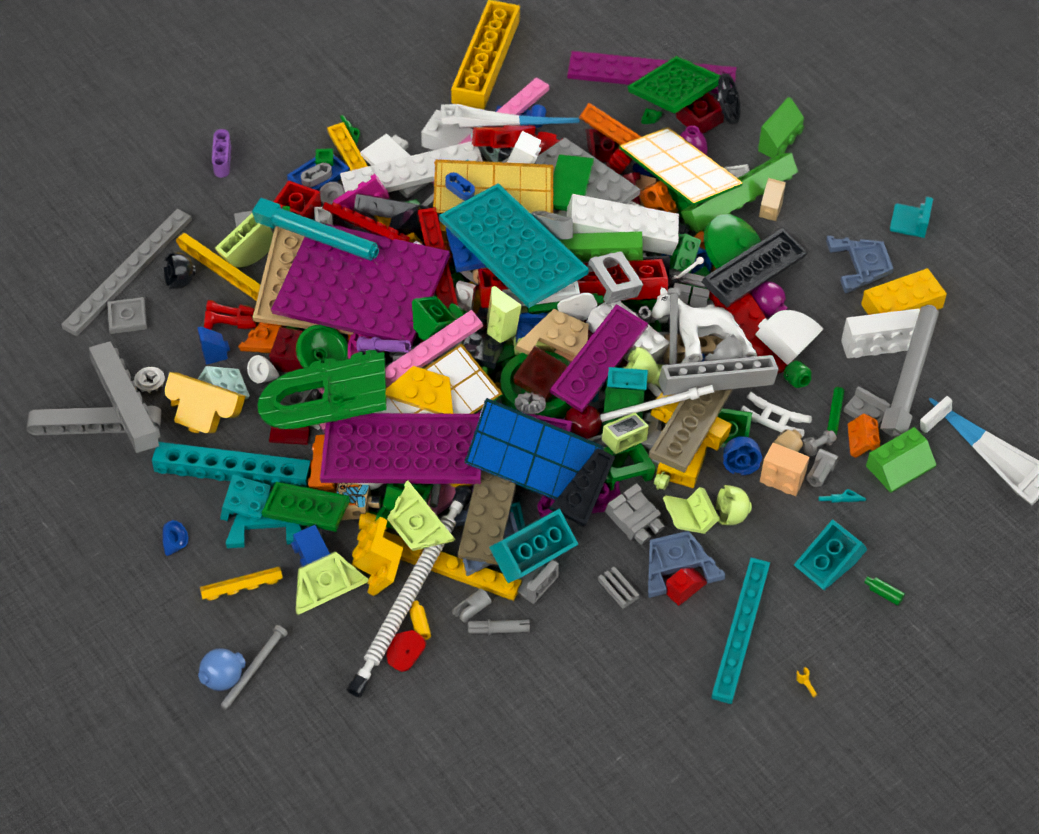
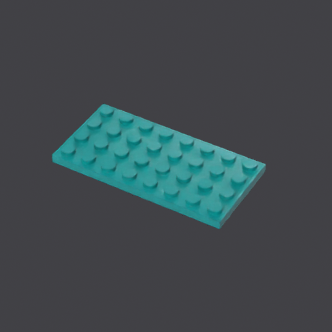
M499 183L439 215V220L528 308L589 274V268Z

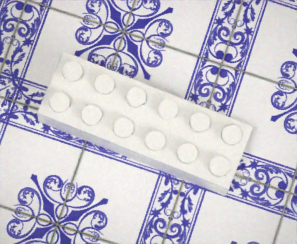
M572 194L567 207V217L572 218L573 233L642 231L643 250L671 256L678 244L679 214Z

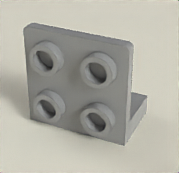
M551 560L548 565H542L519 578L518 580H521L522 583L518 594L534 604L558 578L559 564Z

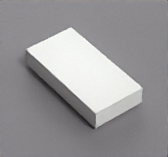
M946 396L920 419V430L927 433L951 412L952 399Z

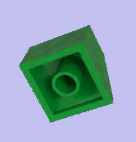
M437 296L416 298L412 301L413 329L423 341H426L457 320Z

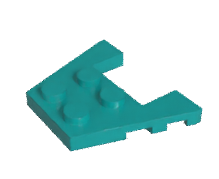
M237 514L226 540V547H245V530L286 527L287 545H290L293 542V534L301 531L299 524L265 518L263 516L258 520Z

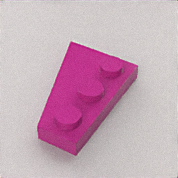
M373 174L370 176L371 179L366 183L362 181L358 184L357 189L347 191L333 200V202L341 205L342 209L346 207L354 211L357 193L386 199L389 198V193L377 175Z

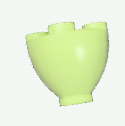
M636 347L635 350H631L626 359L629 362L626 367L623 366L622 368L648 370L647 384L655 385L659 380L661 371L658 370L654 358L642 347Z

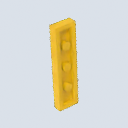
M278 566L200 587L202 599L214 600L219 598L221 594H236L240 589H256L259 587V584H275L279 582L278 579L283 577Z

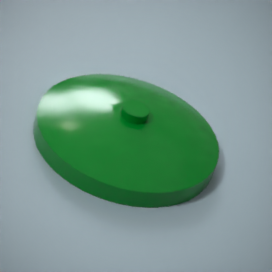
M729 214L715 217L707 224L704 231L705 250L717 269L761 242L755 230L739 217Z

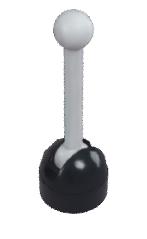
M698 257L695 263L678 276L669 275L668 288H673L675 283H680V278L698 264H702L704 259Z

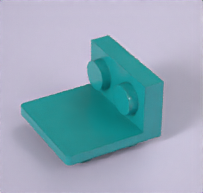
M926 197L925 204L921 203L920 208L896 203L890 231L925 238L933 198Z
M233 475L220 519L228 521L230 514L234 515V513L260 520L262 517L261 512L266 504L271 486Z

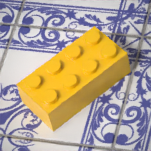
M927 268L864 290L861 305L868 315L918 308L920 310L925 305H933L938 310L943 308L947 293Z

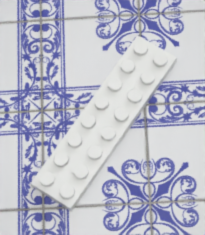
M472 141L340 173L345 193L349 190L357 189L358 184L362 181L365 183L371 179L370 176L373 174L377 175L388 192L433 182L435 162L462 163L468 159L471 163L483 164V160L478 146H473Z

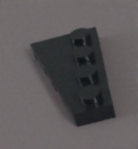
M597 448L549 509L552 511L560 509L564 517L584 527L589 520L615 456Z

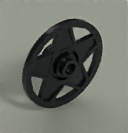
M724 73L719 77L716 100L720 103L727 122L736 124L740 119L741 113L739 92L731 75Z

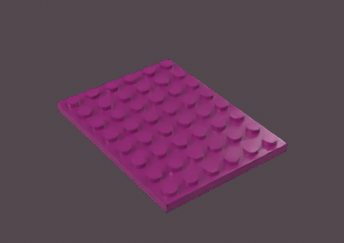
M325 224L377 243L379 253L376 258L369 261L304 237L271 308L272 314L369 337H379L382 340H408L411 346H413L418 333L413 329L412 301L416 298L433 297L450 257L449 251L397 239L391 240L379 235Z

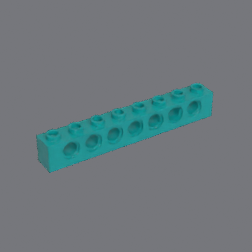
M158 442L159 446L155 448L152 458L154 472L193 476L200 479L209 478L217 481H231L232 476L236 475L273 487L276 482L308 488V478L311 477L310 460Z

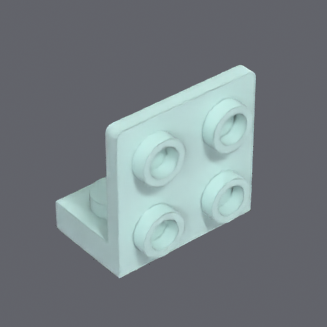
M205 366L198 380L245 395V399H248L250 396L239 369Z

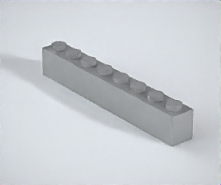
M111 341L89 347L91 362L135 452L138 453L158 447L159 429L157 426L154 427L153 417L148 415V408L146 403H143L140 392H136L137 388L134 380L130 381L129 370H125L123 359H119L120 355L117 347L114 348Z

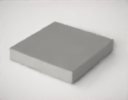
M144 297L107 302L110 334L147 329Z

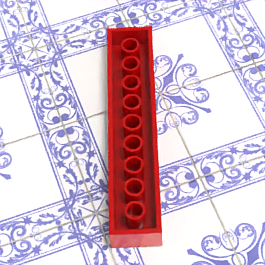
M662 259L628 261L643 283L638 297L626 300L657 299V296L660 295L661 287L668 291V276ZM619 264L606 268L616 285L630 281ZM488 268L478 269V290L481 308L489 307L491 288L493 286L502 292L504 289H509ZM594 271L577 280L580 294L598 293V296L603 295L604 298L606 289Z

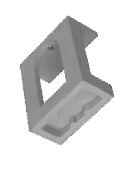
M622 252L609 253L600 257L596 256L589 260L587 265L589 272L594 271L606 289L603 298L606 304L638 297L643 283ZM619 264L630 281L616 285L606 268Z

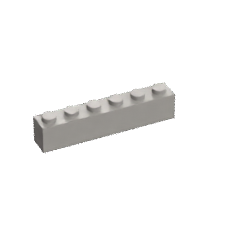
M773 355L662 365L658 382L663 395L679 394L689 391L690 388H701L713 385L714 391L774 385L778 367Z

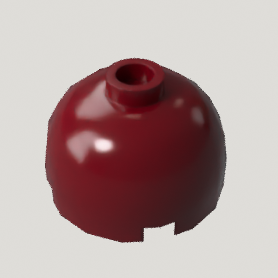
M588 404L583 412L578 411L574 407H571L566 412L564 420L572 421L570 434L584 440L600 435L602 420L600 413L595 407Z

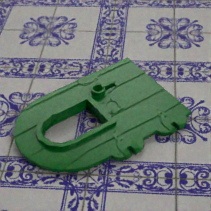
M367 350L365 355H363V352H357L350 359L342 361L328 358L324 360L325 363H322L321 360L310 364L308 368L288 372L271 382L263 390L258 400V413L262 420L272 427L295 429L387 410L385 353ZM324 387L323 399L295 405L283 406L280 404L281 400L287 395Z

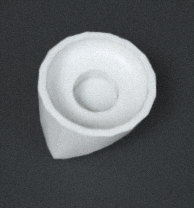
M256 355L249 360L247 369L249 377L253 382L265 383L280 377L273 364L267 358Z

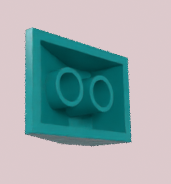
M832 519L796 561L794 566L819 587L826 590L853 567L868 549L860 540Z

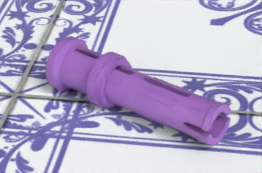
M361 336L357 340L356 347L358 352L366 353L367 350H376L377 353L381 351L408 353L411 350V343L408 340H381L379 337L366 338Z

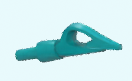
M847 489L842 494L818 496V501H831V503L866 501V498Z

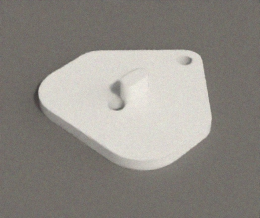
M582 293L561 300L557 307L559 312L584 321L588 319L592 309L596 308L597 301L591 293Z

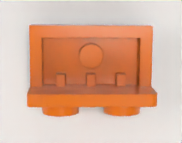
M863 413L847 424L851 456L857 458L869 449L873 451L880 447L878 421Z

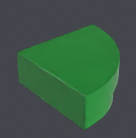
M646 108L641 124H653L659 121L662 117V112Z

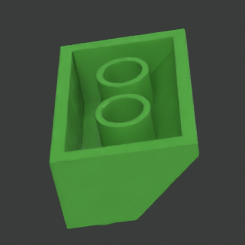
M788 97L761 127L758 151L771 158L784 153L787 146L791 145L798 134L800 135L804 129V117L792 98Z
M913 427L870 452L866 467L892 493L936 467V462L927 439Z

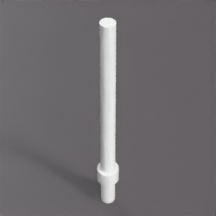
M713 385L690 388L689 391L600 414V418L604 422L627 416L634 412L638 413L687 399H698L702 395L713 393L714 388Z

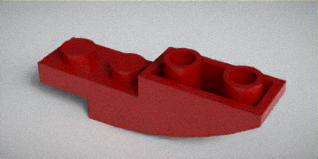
M536 126L473 127L472 145L512 148L518 141L522 131L534 137Z

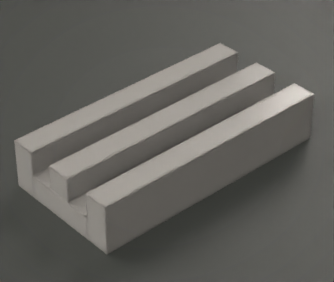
M612 567L611 571H606L605 575L602 576L601 574L598 576L600 584L622 609L639 599L637 591L615 567ZM607 579H609L615 586V588L626 598V601H624L623 598L616 592V590L609 584Z

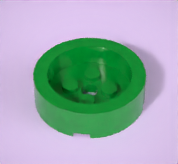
M533 350L531 356L525 353L515 356L505 365L501 374L502 403L506 408L519 411L515 407V398L518 397V394L524 395L525 392L536 394L534 391L541 388L543 393L540 395L545 398L546 407L542 412L535 415L556 419L564 418L566 412L572 406L551 394L550 389L569 366L570 362L561 355L546 350Z

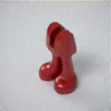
M208 300L204 328L212 330L214 324L225 323L237 326V329H254L257 323L253 321L255 309L242 304L239 305V308L217 304L213 300Z

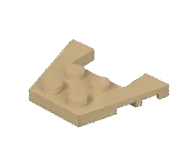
M553 309L517 343L515 349L531 356L537 342L540 341L575 358L588 341L589 324Z

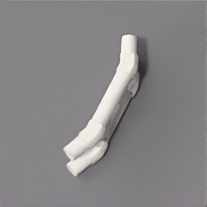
M752 392L746 398L757 407L764 409L761 416L744 405L740 408V411L753 412L752 422L760 423L779 432L785 429L791 431L795 429L802 437L804 436V430L787 426L788 420L790 419L797 423H811L812 417L809 415L791 412L771 404ZM771 412L782 416L778 423L768 419Z

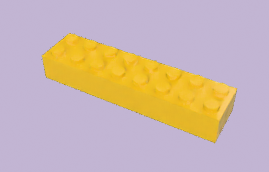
M488 0L451 88L452 104L485 109L520 21L519 5Z

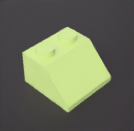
M495 286L491 288L487 314V334L499 343H502L517 333L521 304Z

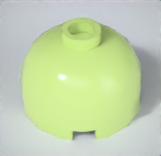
M724 485L725 489H720L716 501V509L720 510V516H718L720 520L718 522L722 525H737L746 519L751 512L752 504L744 490L735 486Z

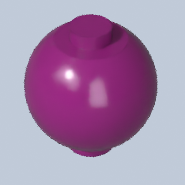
M766 281L751 292L752 297L766 318H770L771 315L779 311L788 309L784 305L786 296L783 289L774 282Z

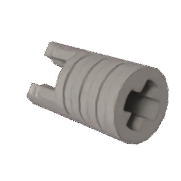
M480 588L453 609L452 614L466 622L491 604V599Z

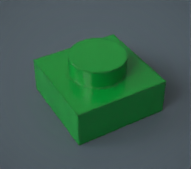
M316 149V165L328 163L330 166H333V149Z

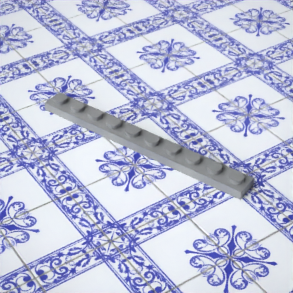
M176 209L61 324L62 329L77 337L107 307V302L113 301L192 221L191 215Z

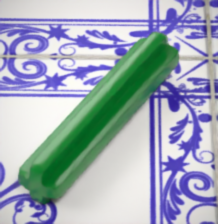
M842 387L834 388L827 428L828 431H833L836 435L844 396V389Z

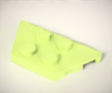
M406 481L404 484L405 488L401 496H398L395 508L391 510L387 520L412 551L453 542L455 538L411 483Z
M337 552L322 557L298 569L296 613L299 615L367 583L369 579Z

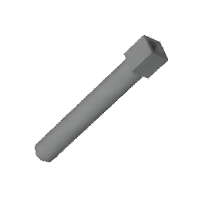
M925 305L920 308L891 408H886L880 429L891 437H898L909 430L912 415L909 412L939 315V311L933 305Z

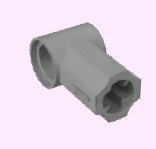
M820 449L814 460V465L807 475L806 480L810 485L822 487L829 472H833L839 456Z

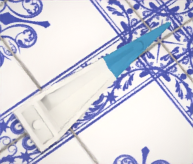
M460 104L441 105L442 124L453 126L459 123V128L580 123L579 118L521 116L492 112Z
M929 398L930 402L934 406H936L939 403L934 399ZM949 412L945 418L1017 495L1033 506L1039 499V460L985 431L957 413Z

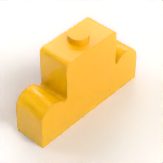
M177 372L169 373L165 386L167 398L170 400H180L174 419L175 423L189 427L188 431L199 433L200 431L215 433L220 417L235 418L240 415L246 397L245 395Z

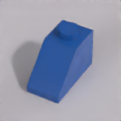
M197 327L206 365L227 360V352L230 351L228 341L223 340L222 334L204 327Z

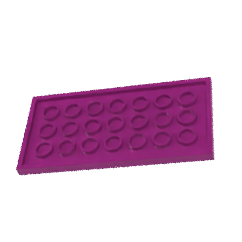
M370 413L326 422L320 481L321 483H405L409 481L412 484H481V470L464 463L480 414Z

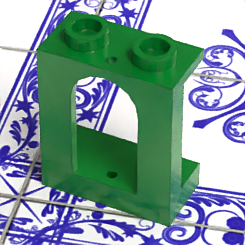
M641 443L617 454L609 447L602 449L611 455L629 452L634 462V465L622 468L611 466L604 482L610 491L613 490L616 481L642 475L645 482L653 479L656 467Z

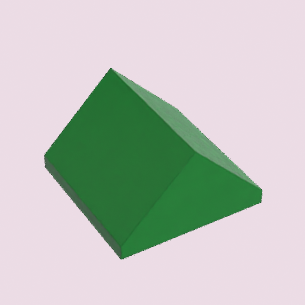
M722 408L718 417L731 423L732 426L728 438L721 447H725L735 437H749L753 412Z

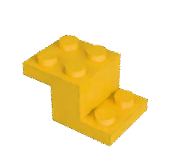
M382 517L371 522L367 528L359 532L357 536L359 542L352 553V557H354L352 566L371 575L368 580L369 588L367 593L373 596L394 582L403 547L383 538L387 520Z

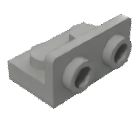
M858 386L855 395L845 406L844 412L855 419L864 413L876 419L879 428L886 408H890L891 405L884 399Z

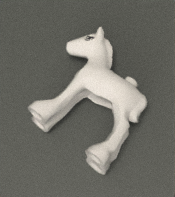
M662 287L651 312L653 319H660L670 315V295ZM678 298L677 325L686 350L685 358L681 364L702 361L703 356L698 337L715 335L724 340L734 334L743 348L741 358L757 357L755 349H753L752 344L746 338L743 330L735 322L731 312L723 307H715V305L693 308Z

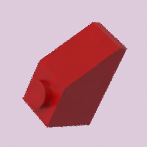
M695 568L680 569L666 580V595L680 606L705 586L707 581Z

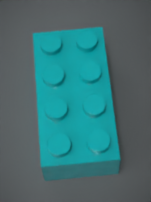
M558 509L493 544L489 548L506 581L510 583L577 546L578 542L561 510Z

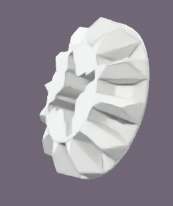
M156 367L143 368L136 373L134 378L136 388H139L141 392L148 391L149 393L152 390L158 391L159 387H163V382L165 381L164 373ZM146 377H148V379L150 378V380H153V383H150L149 381L147 382Z

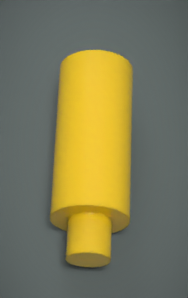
M414 601L409 609L414 631L425 640H428L431 637V632L424 607L419 605L418 601Z

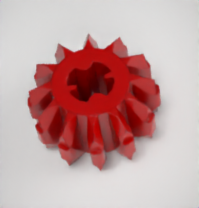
M618 147L607 161L606 166L621 174L632 161V158Z

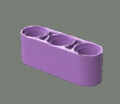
M219 129L214 133L212 151L214 174L222 178L226 177L230 172L231 158L229 132L225 129Z

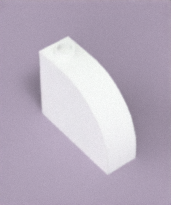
M783 310L775 313L769 320L765 318L758 325L760 329L755 335L788 365L820 334L823 328L803 313Z

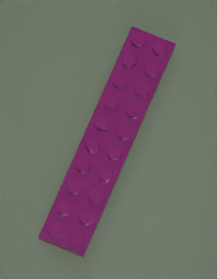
M571 51L567 79L630 85L668 60ZM694 63L719 75L728 73L735 82L736 67ZM718 86L708 93L718 94Z

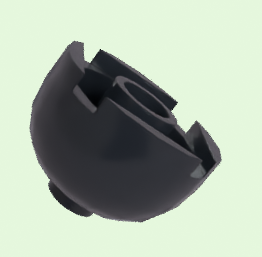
M167 253L164 260L168 261L167 267H164L166 285H170L169 289H180L189 285L196 273L195 265H192L191 260L182 253Z

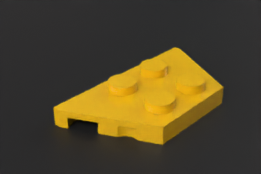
M412 366L386 388V398L435 414H453L450 378Z

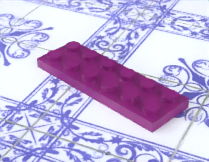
M616 304L552 386L550 393L578 411L583 412L608 380L609 367H618L647 329L648 323Z

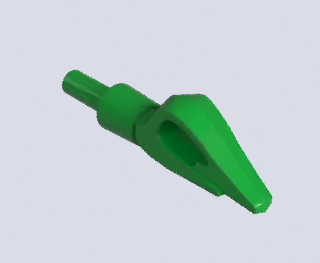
M341 115V120L357 145L360 137L359 129L353 128L345 116Z

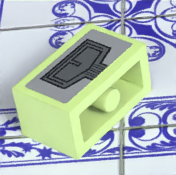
M634 412L604 425L602 441L617 454L646 441L649 426Z

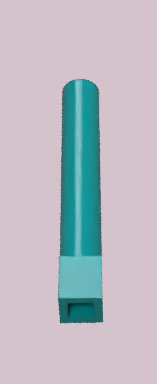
M260 198L252 210L255 222L275 229L277 226L369 261L376 258L379 253L378 245L375 242L284 210L280 207V204Z

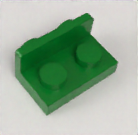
M678 234V244L672 256H670V269L683 272L695 261L701 240L688 234Z

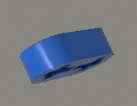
M452 172L447 174L445 186L448 190L464 201L475 196V187L458 173Z

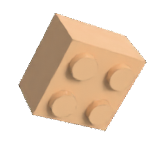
M772 443L763 461L760 482L768 487H774L786 494L796 496L805 479L809 456Z

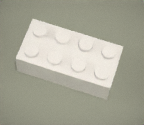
M621 301L610 304L604 302L592 309L586 323L589 324L588 329L594 333L616 304L635 316L637 315ZM648 324L647 329L631 350H635L636 347H642L657 362L663 358L670 342ZM630 351L624 357L625 360L627 359V356L630 353Z
M919 308L846 318L841 340L846 357L859 358L861 356L907 351L920 312Z

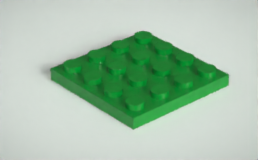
M676 56L627 87L629 93L675 114L712 89H715L718 86L721 75Z

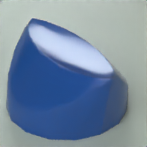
M172 520L163 525L162 540L166 556L178 552L188 544V533L185 527L178 521Z

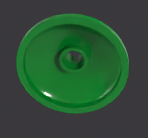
M323 325L310 326L300 334L297 340L296 354L303 368H308L310 364L318 360L325 363L324 360L328 358H334L336 361L347 359L348 344L345 338L331 327Z

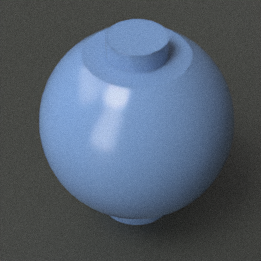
M214 649L208 652L201 660L198 674L199 680L202 684L216 691L230 689L239 681L241 669L245 667V660L239 652L234 654L227 649Z

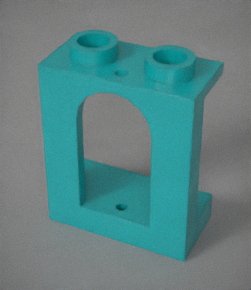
M609 367L607 388L646 391L648 370Z

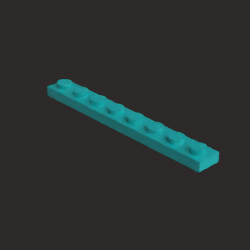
M750 558L711 699L728 704L733 702L770 562Z

